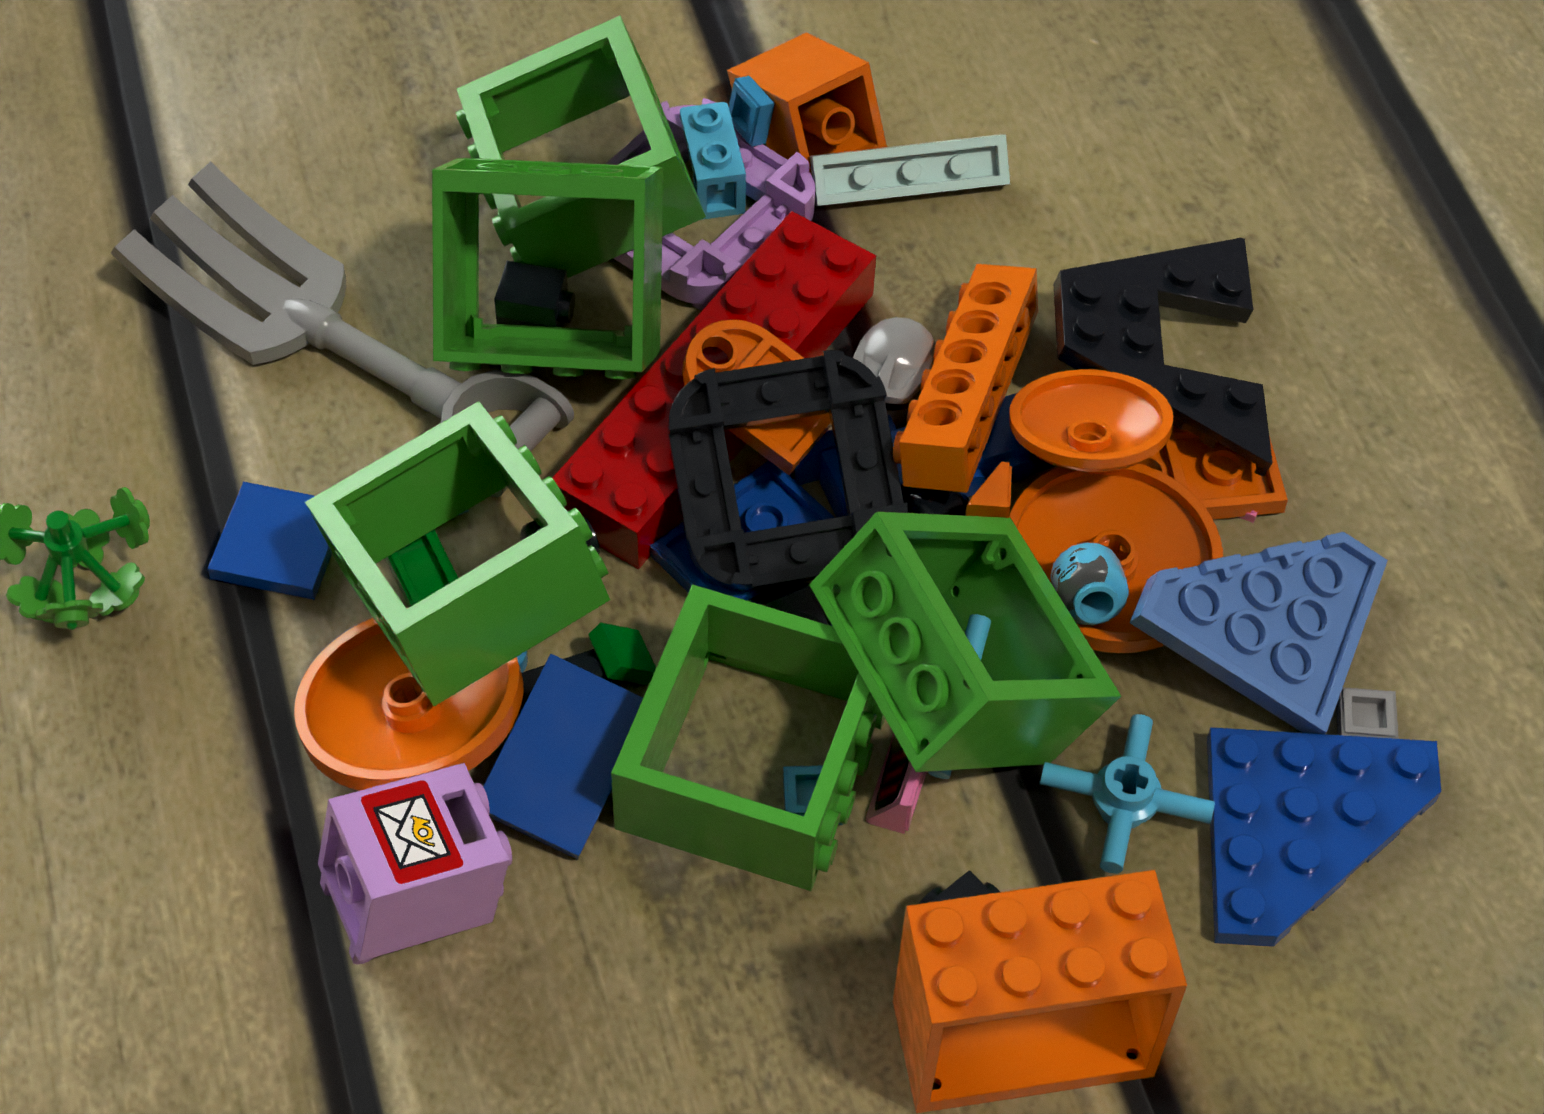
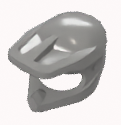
M894 317L882 320L871 327L859 342L853 358L867 366L876 377L879 376L887 394L885 403L903 405L909 402L920 390L924 370L932 368L936 343L932 334L921 323L910 318ZM909 407L896 411L886 410L887 415L891 416L896 429L907 425Z

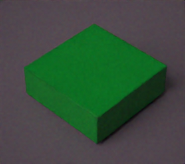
M600 622L588 634L607 678L642 685L650 683L656 666L639 630Z

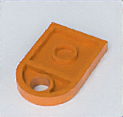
M723 320L706 326L692 339L683 361L682 377L685 386L694 379L696 374L715 368V373L805 358L769 331L756 324L742 320ZM707 347L719 348L726 353L729 361L724 364H714L704 357L702 350ZM829 413L728 430L786 474L790 475L831 427Z
M1175 426L1172 428L1171 437L1166 445L1156 454L1139 463L1159 470L1184 485L1205 506L1213 520L1245 517V514L1251 511L1258 512L1257 515L1285 513L1288 499L1271 439L1273 463L1265 476L1255 473V463L1224 445L1217 443L1213 449L1201 442L1199 437L1193 432L1180 430Z

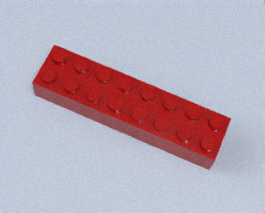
M793 211L786 216L552 477L567 502L564 508L567 510L577 508L581 515L588 519L595 531L599 547L639 570L650 557V545L674 529L682 519L668 440V420L674 399L684 387L682 377L683 361L695 335L706 326L718 321L742 320L766 329L804 358L821 356L822 352L826 351L873 296L877 255ZM707 347L702 350L704 357L714 364H724L729 361L726 353L719 348ZM724 430L729 461L731 462L746 443L729 430Z

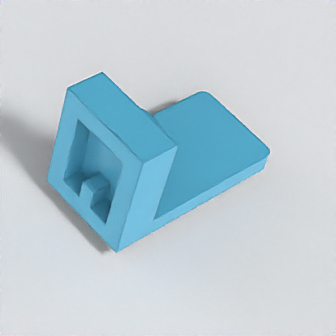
M726 102L682 107L680 109V121L693 169V185L706 215L704 219L744 214L746 212V171L728 104Z

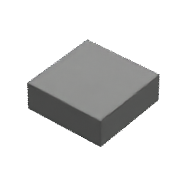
M1342 688L1336 704L1337 735L1398 739L1396 691Z

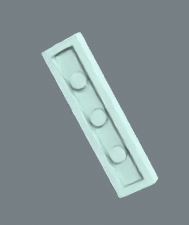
M1004 134L810 156L811 174L815 183L816 206L1010 184L1007 140Z

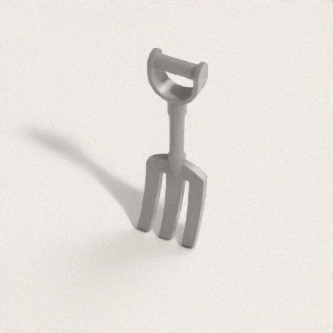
M209 162L192 177L188 186L252 247L287 275L301 284L300 287L274 273L238 249L203 222L173 195L153 212L150 219L203 271L236 299L264 319L263 322L238 309L202 285L150 244L135 229L121 240L111 252L135 277L185 319L253 365L280 359L302 349L308 344L321 350L329 349L411 397L413 404L441 419V423L478 401L488 413L499 409L522 411L523 413L510 425L517 440V444H515L517 449L526 445L532 451L554 427L565 428L574 419L573 408L562 393L536 377L524 373L513 374L505 373L501 370H492L471 376L463 383H460L433 367L426 369L344 322L338 313L346 291L344 264L316 248L274 218L227 178L212 162ZM508 487L491 495V497H500Z

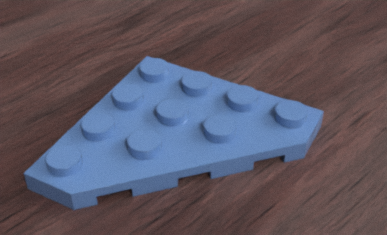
M1340 532L1326 535L1324 538L1306 543L1297 541L1269 547L1255 554L1245 556L1236 554L1207 560L1198 566L1178 570L1177 567L1160 570L1147 579L1129 623L1302 733L1325 734L1327 733L1388 560L1347 533Z

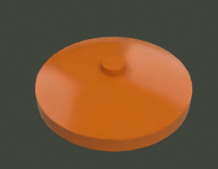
M1139 463L1128 468L1105 472H1085L1061 467L1054 468L1040 476L1023 491L1016 500L1009 515V518L1012 519L1050 582L1053 563L1063 551L1073 545L1085 542L1099 543L1110 548L1119 558L1129 588L1126 605L1117 616L1105 623L1093 626L1077 624L1089 645L1095 651L1135 653L1164 646L1129 623L1147 579L1160 570L1177 567L1178 570L1198 566L1207 560L1223 557L1222 542L1217 526L1200 500L1174 478Z
M370 618L332 641L307 669L295 699V724L304 749L317 769L336 783L354 790L361 791L465 763L469 771L492 754L513 728L523 701V677L518 659L515 657L438 705L433 706L373 618Z

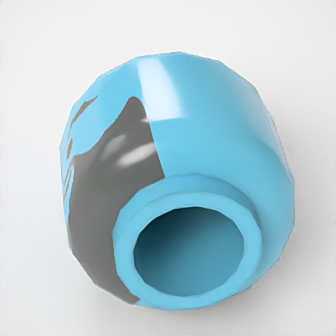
M1089 542L1073 545L1063 551L1053 563L1050 574L1051 583L1077 624L1093 626L1105 623L1117 616L1126 605L1129 595L1127 579L1119 558L1110 548L1099 543Z

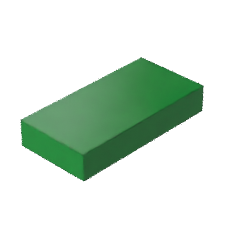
M435 530L430 531L385 558L409 607L458 579Z

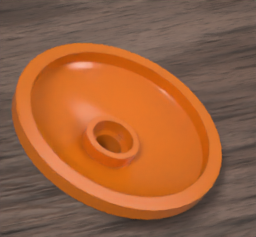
M1079 369L1052 373L1024 386L1011 402L1009 424L1016 440L1037 458L1065 469L1105 472L1134 466L1161 450L1172 434L1173 410L1162 393L1142 380L1117 372Z

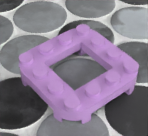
M705 98L702 100V105L716 103ZM664 101L661 103V106L684 163L690 160L680 121V109L696 105H681L670 108L669 103ZM735 129L746 171V195L757 202L712 244L702 239L693 247L673 233L663 236L661 290L676 299L692 303L699 310H703L791 211L811 221L815 207V183L809 172V162L800 153L796 152L787 160L763 144L751 147ZM643 130L606 164L618 165L652 150L645 131ZM633 250L614 258L633 271Z

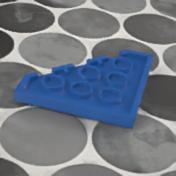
M1210 727L1207 736L1209 800L1215 801L1210 822L1214 943L1274 947L1290 932L1291 928L1309 911H1314L1345 883L1346 879L1363 863H1368L1399 835L1400 831L1416 816L1422 815L1437 801L1441 793L1437 741Z

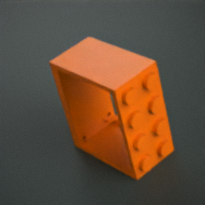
M1155 870L906 906L893 1006L916 1114L1155 1076L1187 988V982ZM1133 1053L1137 1058L1130 1059L1126 1054ZM933 1083L939 1084L940 1088L937 1090L932 1089Z

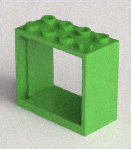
M692 584L611 772L614 828L812 891L819 870L828 872L830 864L832 865L838 846V840L834 839L838 824L846 825L849 820L856 797V791L852 790L856 776L864 777L873 751L874 744L869 743L874 728L881 730L885 722L884 715L833 626ZM709 660L847 701L804 816L663 773Z

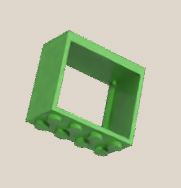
M621 16L456 88L463 109L456 111V116L467 139L472 137L474 139V144L467 146L471 158L505 160L503 152L631 96L652 150L618 165L663 167L662 237L706 218L651 78ZM483 193L492 210L498 209V216L493 217L492 222L504 246L513 244L510 252L514 262L567 270V278H570L633 250L634 201L545 196L522 207L518 195Z
M457 158L432 169L433 361L449 362V368L458 371L481 369V364H500L502 372L513 374L530 373L533 371V366L553 367V374L558 376L584 375V369L605 370V377L611 379H632L636 377V372H643L660 354L663 167ZM479 194L634 201L632 325H625L624 331L484 324L483 318H479Z
M479 401L305 502L343 575L433 706L438 705L610 601L601 579L608 575V570L592 545L587 546L586 541L593 537L587 522L577 508L567 512L564 508L567 502L553 478L548 476L542 480L539 477L542 474L541 469L528 447L523 445L517 449L515 447L517 440L506 420L501 415L493 419ZM508 487L541 529L411 607L406 608L376 566V563L503 488Z
M876 512L809 584L916 772L1051 763L1122 697L1011 518ZM971 614L983 615L991 620L981 660L965 635Z

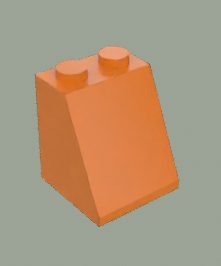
M806 32L727 70L731 89H733L735 78L750 76L773 100L775 106L766 145L769 149L787 160L796 152L800 153L809 162L810 174L811 155L887 147L869 62Z

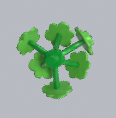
M127 487L119 488L116 495L110 499V504L114 511L112 519L100 522L98 514L91 509H81L74 516L58 510L51 512L47 516L46 525L48 528L45 532L33 530L30 527L32 512L28 506L20 504L13 506L10 503H2L0 505V560L4 559L8 564L12 565L20 564L25 558L26 546H30L33 542L44 543L49 554L39 581L32 576H24L20 579L19 584L11 585L7 590L6 597L8 601L19 606V613L22 616L54 623L57 628L74 630L88 625L89 618L97 617L99 614L107 616L114 610H124L134 603L139 595V588L145 581L144 575L140 573V568L131 562L122 566L117 573H109L101 565L104 559L102 547L109 543L110 531L116 530L120 537L126 539L131 549L148 543V529L150 527L148 511L140 500H134L131 491ZM79 564L88 568L101 581V587L92 593L89 600H76L73 568ZM58 565L61 566L62 584L54 580Z

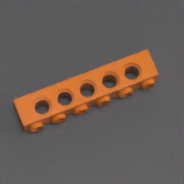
M976 264L969 283H962L959 292V306L956 311H950L948 315L946 336L944 340L938 339L936 342L932 368L925 369L923 372L918 400L912 399L909 404L906 428L904 431H898L895 436L893 458L896 464H901L904 487L968 492L1038 314L1037 268Z

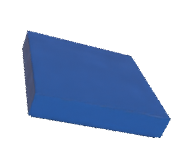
M243 482L207 568L210 579L315 600L332 552L305 504L314 495Z

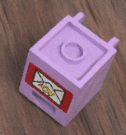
M465 763L328 799L318 866L322 873L320 885L324 894L331 896L351 942L349 954L354 964H364L374 957L493 922L499 897L503 896V882L507 867L512 863V851L503 831L496 832L489 817V801L484 787L481 783L473 782Z

